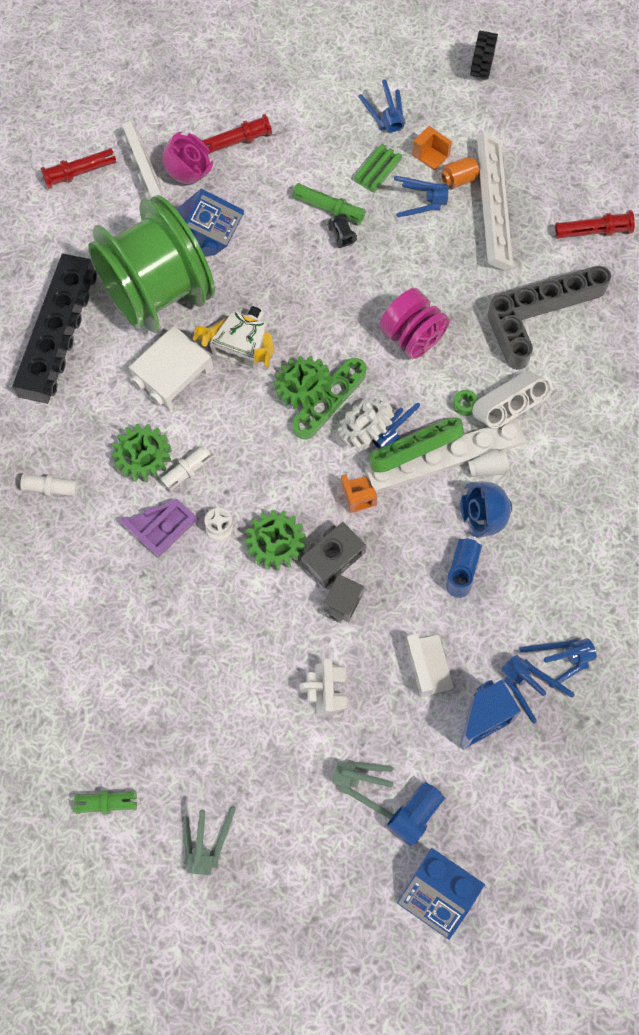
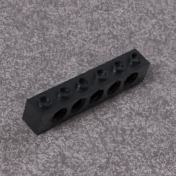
M61 254L12 385L18 398L48 404L50 397L55 396L58 388L59 373L62 374L65 370L66 353L71 351L73 347L74 330L80 327L83 306L86 307L89 302L88 291L90 286L95 285L97 280V271L94 269L91 259ZM46 371L44 374L37 376L40 372Z

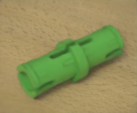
M102 790L101 794H76L74 802H87V804L74 805V810L76 814L101 811L102 814H110V811L137 810V802H124L129 799H137V792L133 790L110 793L109 790Z

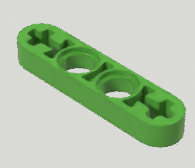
M359 358L348 359L331 377L332 383H329L331 388L334 385L340 384L346 390L340 395H336L332 391H324L325 400L317 399V404L325 403L329 406V410L326 413L316 412L314 410L315 406L312 403H308L307 409L303 408L293 420V431L298 438L304 440L312 438L363 382L367 370L363 360ZM357 367H359L360 374L356 372L353 373V375L350 377L349 383L347 378L350 375V368L356 369ZM311 414L313 419L309 423L310 430L305 428L301 431L300 423L305 425L310 420Z
M457 417L446 418L369 454V461L372 471L379 473L389 471L461 438L464 435L462 420Z

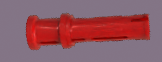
M262 114V117L251 122L245 120L238 128L202 141L206 146L210 145L208 149L212 153L245 140L247 143H252L255 138L266 134L271 136L273 133L267 115Z
M112 148L71 162L62 160L58 165L49 168L41 167L40 169L48 189H51L52 185L64 181L72 182L74 176L117 162L115 156H112L114 154Z
M632 210L626 211L625 214L612 215L611 213H606L602 218L555 223L557 239L598 233L612 236L613 233L626 231L630 234L635 229V218Z

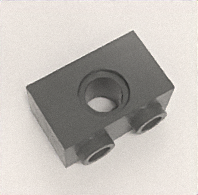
M344 522L340 523L337 527L335 525L331 526L323 534L324 538L320 542L310 544L302 553V566L324 589L337 578L338 574L341 575L366 553V544ZM334 549L339 552V555L329 558L325 555V552Z

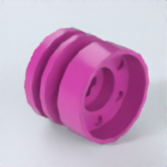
M411 288L397 297L387 308L379 323V328L393 342L399 341L398 346L412 360L418 359L436 345L445 334L450 323L449 317L441 313L437 306H430L431 301L417 288Z

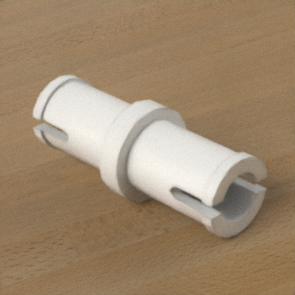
M201 445L200 448L185 460L181 458L178 461L179 464L161 477L160 480L171 492L188 477H194V472L209 460H212L213 457L205 446Z
M23 474L20 487L21 491L42 492L46 496L59 494L77 497L79 481L55 478L54 475L50 474L47 477Z

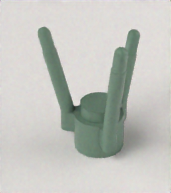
M348 760L347 763L339 761L333 777V784L340 786L339 792L350 795L381 815L391 819L394 814L351 789V786L357 788L359 780L393 787L392 781L361 773L362 770L392 772L393 767L357 763Z
M234 806L228 812L212 856H210V849H203L205 810L201 809L199 811L196 848H192L189 817H184V864L187 865L186 873L211 875L212 867H218L219 855L236 811Z

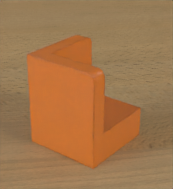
M428 126L413 141L412 156L431 169L436 170L450 156L452 141L431 126Z
M347 474L341 475V486L350 513L377 506L375 488H371L366 476L349 481Z

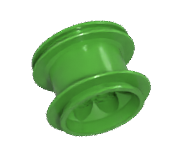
M160 195L153 196L151 200H141L139 210L142 221L115 236H112L104 227L95 225L93 228L94 241L88 244L89 253L96 271L118 309L132 326L140 329L144 325L153 333H157L160 328L158 311L183 297H186L195 306L202 307L206 300L213 298L215 295L213 276L196 238L173 205Z

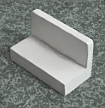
M418 634L407 636L406 647L420 698L453 690L454 686L439 635L419 639Z

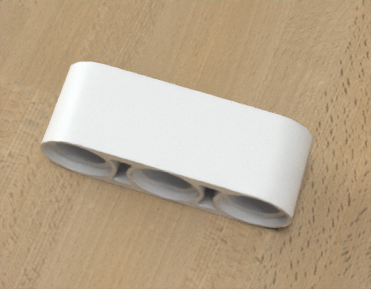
M529 371L523 372L477 400L473 406V416L491 428H499L545 400L550 394L551 385L548 380Z

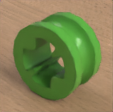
M470 390L458 392L453 403L456 413L462 416L473 414V406L478 400L476 394ZM464 398L467 399V402L468 400L471 401L470 406L467 408L464 407V404L463 406L460 405L461 400Z

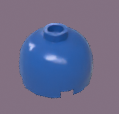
M478 481L467 484L465 488L469 489L466 495L461 496L460 511L464 523L469 517L473 532L468 533L476 538L499 533L507 525L512 512V503L508 495L499 485L492 482ZM484 520V525L479 524L476 521Z

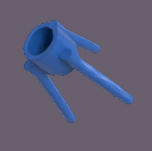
M386 79L382 80L389 106L383 111L382 118L362 94H359V99L378 122L380 130L386 129L388 133L403 129L406 122L403 116L400 90L397 89L395 91L396 109Z
M394 176L395 181L403 182L402 187L427 191L426 201L431 202V205L399 212L396 214L397 217L414 215L430 210H440L441 205H447V184L430 183Z
M415 403L398 419L404 411L403 408H399L394 417L390 419L392 424L386 426L387 432L379 434L377 441L372 439L374 445L379 449L399 440L400 437L395 430L420 407V403Z
M576 638L564 642L520 647L519 649L520 652H534L566 648L564 652L553 654L543 659L545 663L568 657L571 664H576L575 667L555 679L559 683L564 682L579 671L589 668L588 662L594 661L597 658L595 647L589 638L580 641Z
M518 655L512 657L501 669L507 676L503 681L511 688L532 723H536L537 719L516 686V683L521 686L527 682L538 693L545 696L546 691L531 677L533 673L569 697L573 698L575 696L574 692L533 666L527 659L523 661Z

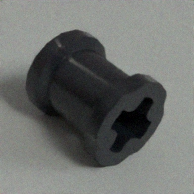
M346 214L332 217L327 224L329 230L333 231L336 237L338 248L354 244L357 240L356 233L351 230L348 224L349 218Z

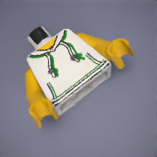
M255 306L249 308L247 315L233 312L228 318H224L209 328L204 326L196 327L192 339L193 341L202 340L201 345L204 347L210 342L212 355L256 371L259 369L260 362L265 363V367H269V360L275 352L272 335L267 331V324L261 321L264 312Z

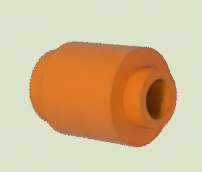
M464 157L444 165L443 172H441L443 184H447L451 189H455L474 181L475 177H478L480 174L478 163L473 157Z

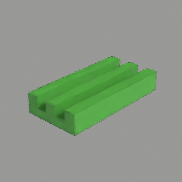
M381 144L355 175L354 182L375 193L402 160V154H394L393 149L389 148L387 150L386 145ZM382 154H384V156H383V157L380 159V161L375 165V167L370 171V173L366 176V178H365L364 180H362V179L364 178V176L368 173V171H369V170L373 167V165L377 162V160L382 156ZM389 158H391V162L386 166V168L377 177L373 184H369L371 180L376 176V174L380 171V169L389 160Z

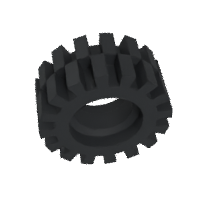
M479 30L470 76L489 79L498 38L497 33Z

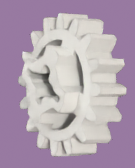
M371 397L369 402L365 401V399L362 400L359 406H353V411L345 413V419L340 420L339 423L342 426L337 429L340 433L339 437L349 448L355 446L359 449L363 443L369 446L372 439L377 441L379 434L387 432L386 426L392 424L390 419L394 417L393 409L382 397H379L377 400Z

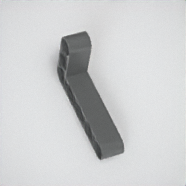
M593 266L495 295L490 302L488 320L508 366L512 369L521 370L529 364L533 346L522 320L602 297L610 283L611 272L604 266ZM505 331H512L514 334H509ZM516 352H519V353L523 354L524 356H518V355H516L515 353H516Z

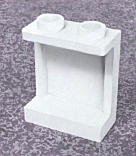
M175 326L169 329L129 366L132 383L141 391L145 388L150 393L149 396L158 406L163 404L169 410L173 407L172 399L201 372L207 375L214 368L211 356Z

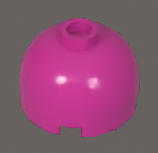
M177 132L170 138L164 148L163 165L169 175L176 181L184 184L197 183L212 169L213 160L210 162L208 157L210 151L204 142L194 134L189 133L186 136L181 135L182 132Z

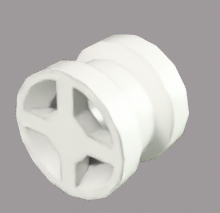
M214 508L206 514L205 526L207 536L216 542L225 541L231 536L233 532L232 516L226 509Z

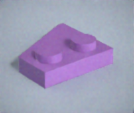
M178 499L164 503L161 507L146 509L143 514L132 518L124 517L120 522L159 558L198 519Z

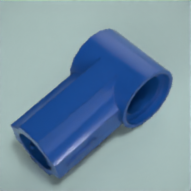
M469 538L458 540L446 583L447 591L455 598L465 597L471 590L482 545L476 540ZM462 578L466 581V584L458 585L453 579Z
M426 781L423 782L407 804L401 806L387 823V827L410 847L413 846L427 829L426 823L444 801L445 797L436 787Z

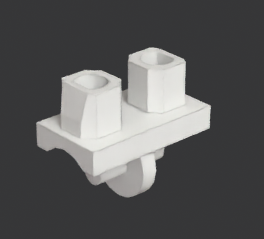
M323 659L322 663L316 664L315 672L307 673V682L299 684V691L308 693V702H316V717H326L333 712L343 711L347 708L346 694L334 693L333 684H343L345 682L346 667L332 664V659Z

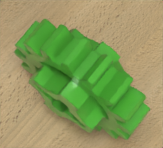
M299 356L297 362L289 359V366H280L282 373L275 374L277 381L274 382V386L279 400L282 399L285 406L291 403L293 409H297L299 404H302L304 409H307L308 403L316 406L318 398L325 400L324 391H331L329 383H332V378L327 364L323 365L320 358L314 362L312 356H309L307 360H303V357Z
M136 424L134 431H131L128 427L125 428L127 434L125 436L118 434L117 437L120 443H113L112 445L115 451L112 453V458L116 462L117 470H122L125 478L131 474L135 482H137L139 476H143L145 482L148 481V475L151 474L158 478L157 470L166 471L164 462H171L168 453L172 452L170 444H167V436L161 435L158 427L152 431L150 424H147L144 429H141L139 424ZM154 441L159 446V449L152 445L151 442ZM125 456L131 459L132 465L126 462Z
M271 510V516L269 517L261 513L260 522L255 519L252 520L254 529L249 528L246 530L247 536L250 538L245 539L246 547H251L248 550L249 556H256L255 563L257 565L264 561L267 570L273 564L276 566L277 571H280L281 564L285 563L290 568V560L292 558L296 561L300 560V555L297 551L303 552L305 550V545L301 542L306 541V535L301 533L303 531L302 523L295 525L296 516L293 515L288 519L286 518V511L283 510L280 516H276L275 510ZM286 527L293 533L294 538L286 533ZM276 536L280 537L276 543H271V540H274ZM257 542L265 545V553L258 547Z

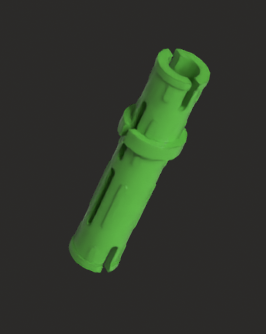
M297 183L294 187L293 193H296L292 195L294 199L333 213V216L346 214L349 220L359 225L365 217L366 209L347 203L346 199L331 197L301 183Z

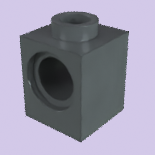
M338 574L323 602V610L327 612L326 616L339 623L342 620L349 623L364 594V586Z

